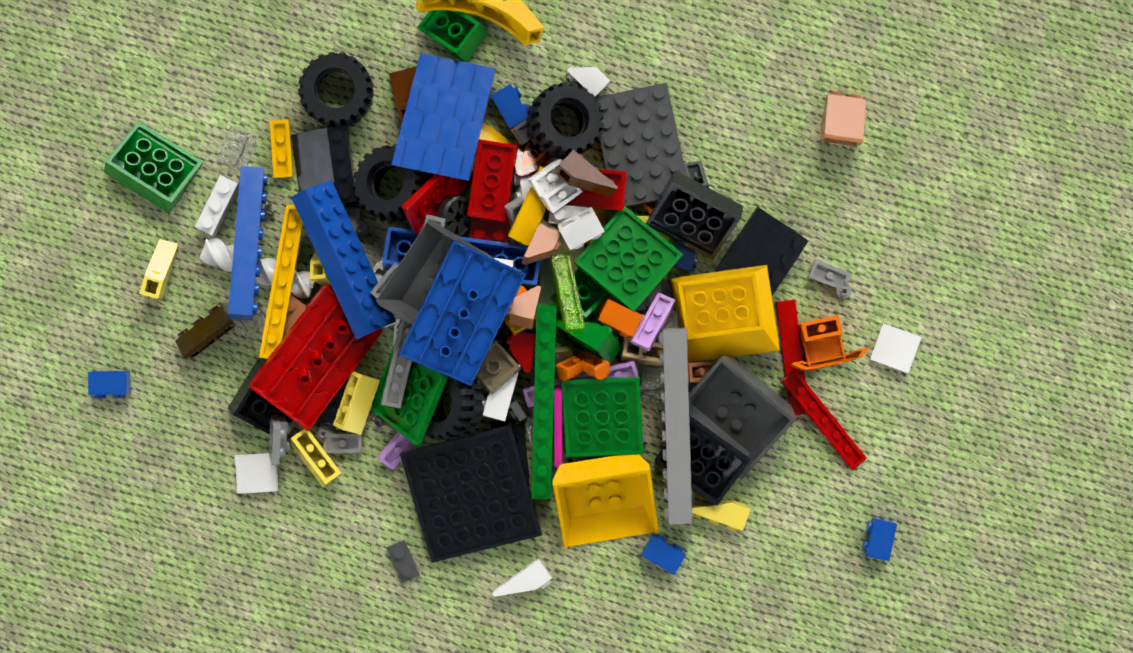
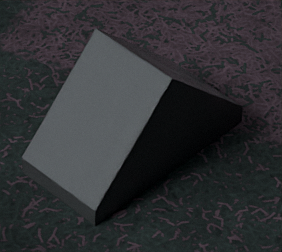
M702 161L684 164L687 177L709 188Z

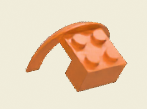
M608 294L596 307L599 315L598 320L602 322V326L607 325L618 336L628 339L633 338L645 315L637 311L634 312L624 305L608 299L610 295Z
M839 315L803 322L799 324V331L806 362H794L791 364V367L805 371L849 362L861 358L869 350V347L845 354L841 339L843 331Z

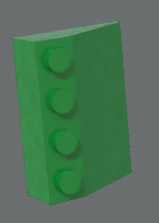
M138 121L105 161L104 173L170 213L183 196L203 161Z

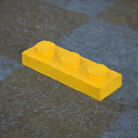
M271 120L270 135L273 178L294 177L290 120Z

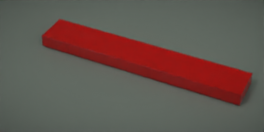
M796 301L776 302L785 377L793 370H797L805 380L804 371L791 367L792 363L803 361ZM787 391L788 403L792 406L795 415L805 414Z
M793 370L780 381L850 470H854L867 459L797 370Z

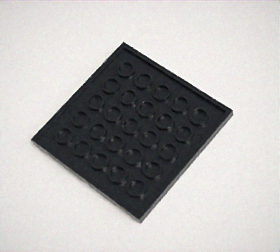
M512 424L400 453L431 563L542 536L543 533L534 501L531 499L532 494Z

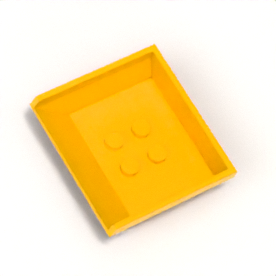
M767 265L671 278L673 296L676 300L675 308L679 328H687L688 363L719 359L721 356L736 357L780 351Z
M639 454L615 455L560 464L552 481L564 549H567L569 546L649 533L659 534L650 466Z

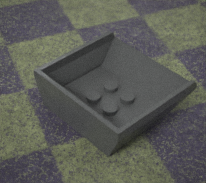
M428 219L376 302L386 310L413 324L453 241L488 257H493L431 219Z
M721 356L689 393V415L751 459L738 478L740 480L750 472L797 419L792 406L733 356Z

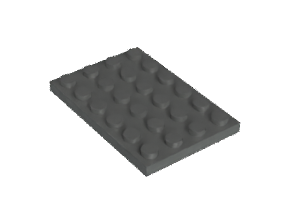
M667 83L594 98L596 103H600L601 108L599 111L600 113L603 112L604 119L601 120L604 126L603 130L600 131V142L606 170L627 171L624 206L632 207L658 201L675 170L686 175Z

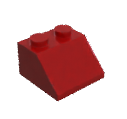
M512 332V335L508 334L506 346H510L509 351L523 369L530 373L536 334L520 332L514 335Z

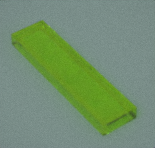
M570 253L551 255L550 261L565 332L583 330L585 324Z

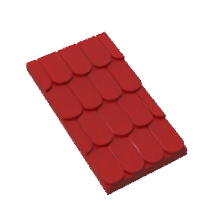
M325 283L290 328L287 335L268 357L265 364L253 377L249 388L309 431L383 332V329H378L356 339L334 290Z

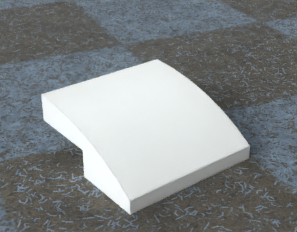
M559 158L528 179L532 188L550 213H554L582 193L580 188L569 186L555 174L559 164L562 162V159Z
M883 324L870 360L909 374L922 337Z
M269 453L235 455L237 493L279 491L277 465H271Z

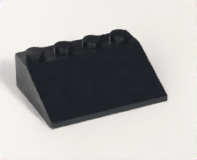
M341 125L292 134L299 193L310 187L332 180L343 205L358 203L359 201L354 196L356 189H353V182L356 180L353 177L354 166L348 126Z
M675 170L648 217L646 224L652 229L713 260L740 221L743 206Z
M756 207L714 271L719 272L767 265L773 296L809 241L761 208Z
M258 358L227 409L239 419L270 434L271 415L286 414L249 388L253 377L268 360ZM286 415L287 421L292 423L293 419Z
M689 415L691 488L717 506L751 459ZM665 443L654 459L663 468H667V461H663V449H666Z

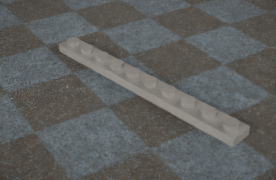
M426 214L423 227L428 219L444 227L446 219ZM402 318L381 400V405L401 408L412 362L398 355L412 324Z

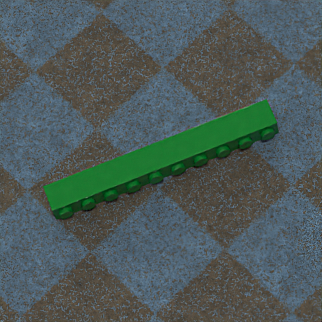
M537 304L531 499H551L557 304Z

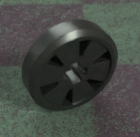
M451 195L443 200L437 213V217L446 219L444 228L460 237L469 231L473 221V217L467 216L469 200L463 196Z

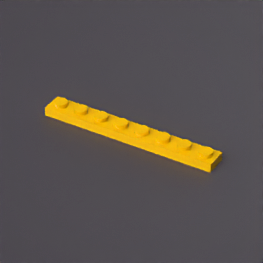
M286 204L259 358L268 359L284 337L303 229L302 220L294 205Z

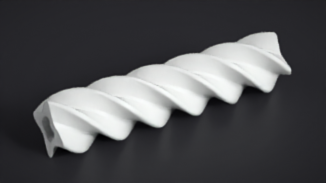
M218 238L206 239L200 259L206 264L218 265L221 269L232 272L234 245L225 246ZM272 258L258 259L257 266H261L260 277H256L257 282L263 285H272L276 260ZM295 269L291 291L294 296L301 299L312 297L316 282L309 280L310 272H297Z

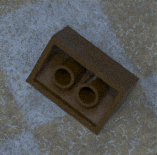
M216 305L208 311L209 315L206 318L200 317L193 323L194 327L190 330L186 328L178 334L179 338L175 342L185 360L193 359L237 325L234 319H229L228 310L224 306L218 307Z

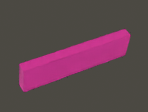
M561 387L554 388L555 467L563 464Z

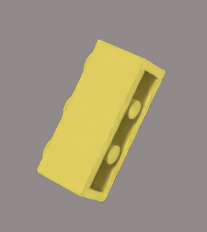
M353 371L349 377L333 425L342 430L361 435L366 426V420L372 408V402L380 380Z
M304 428L289 440L290 445L323 488L341 474L310 431Z

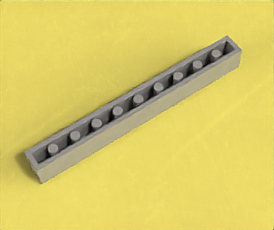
M663 328V333H659L660 345H663L664 351L660 352V364H664V372L660 373L661 384L664 383L665 391H661V403H665V411H662V422H666V430H662V441L666 442V449H663V461H667V468L663 469V478L667 480L668 487L664 488V499H668V507L664 508L665 519L669 520V524H692L687 328Z

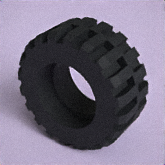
M328 52L327 55H319L316 60L312 59L309 62L310 65L307 68L304 67L302 71L303 76L299 78L298 82L300 84L298 95L301 98L300 102L305 111L314 120L325 126H349L351 123H357L360 117H364L367 114L366 111L368 107H371V100L374 97L373 82L366 68L356 58L342 52L339 54ZM333 72L347 75L354 85L352 99L340 108H332L325 105L318 93L321 80Z
M561 82L559 85L554 84L545 89L534 99L532 106L529 107L527 112L530 115L526 118V124L530 125L527 131L529 135H533L534 138L531 141L534 145L537 143L540 146L539 150L542 153L547 151L549 157L554 158L557 156V158L564 160L572 150L582 155L599 140L601 136L600 131L603 130L604 126L601 120L604 119L603 112L600 113L599 111L601 108L600 103L594 101L596 97L593 93L590 95L587 93L588 89L583 86L578 88L576 83L568 85L567 82ZM554 106H566L576 114L579 120V132L575 137L563 136L555 130L551 122V110Z
M384 145L381 149L378 147L372 149V154L367 153L363 157L365 160L358 163L359 169L357 172H354L353 176L356 178V181L353 182V189H356L354 196L355 199L359 200L358 204L360 207L365 209V212L389 222L406 220V215L401 206L430 179L427 172L400 167L404 175L403 187L396 197L384 201L380 195V181L388 170L399 167L392 165L396 148L394 145Z
M448 377L425 433L428 437L436 440L460 439L467 437L471 434V431L475 430L478 426L477 422H480L482 418L481 412L484 411V406H482L484 395L481 394L482 387L477 383L476 377L471 386ZM447 389L452 400L451 411L448 417L443 407V398Z

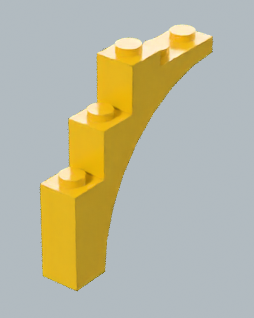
M417 0L415 6L419 13L432 10H450L479 16L501 26L514 35L524 46L540 42L544 26L522 0Z

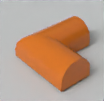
M584 350L556 364L555 368L558 377L562 381H567L583 372L602 380L610 372V362Z

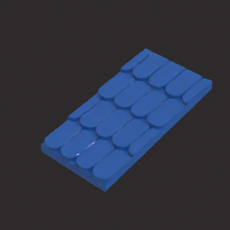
M420 53L392 165L469 181L496 68Z
M453 241L398 355L471 386L526 273Z

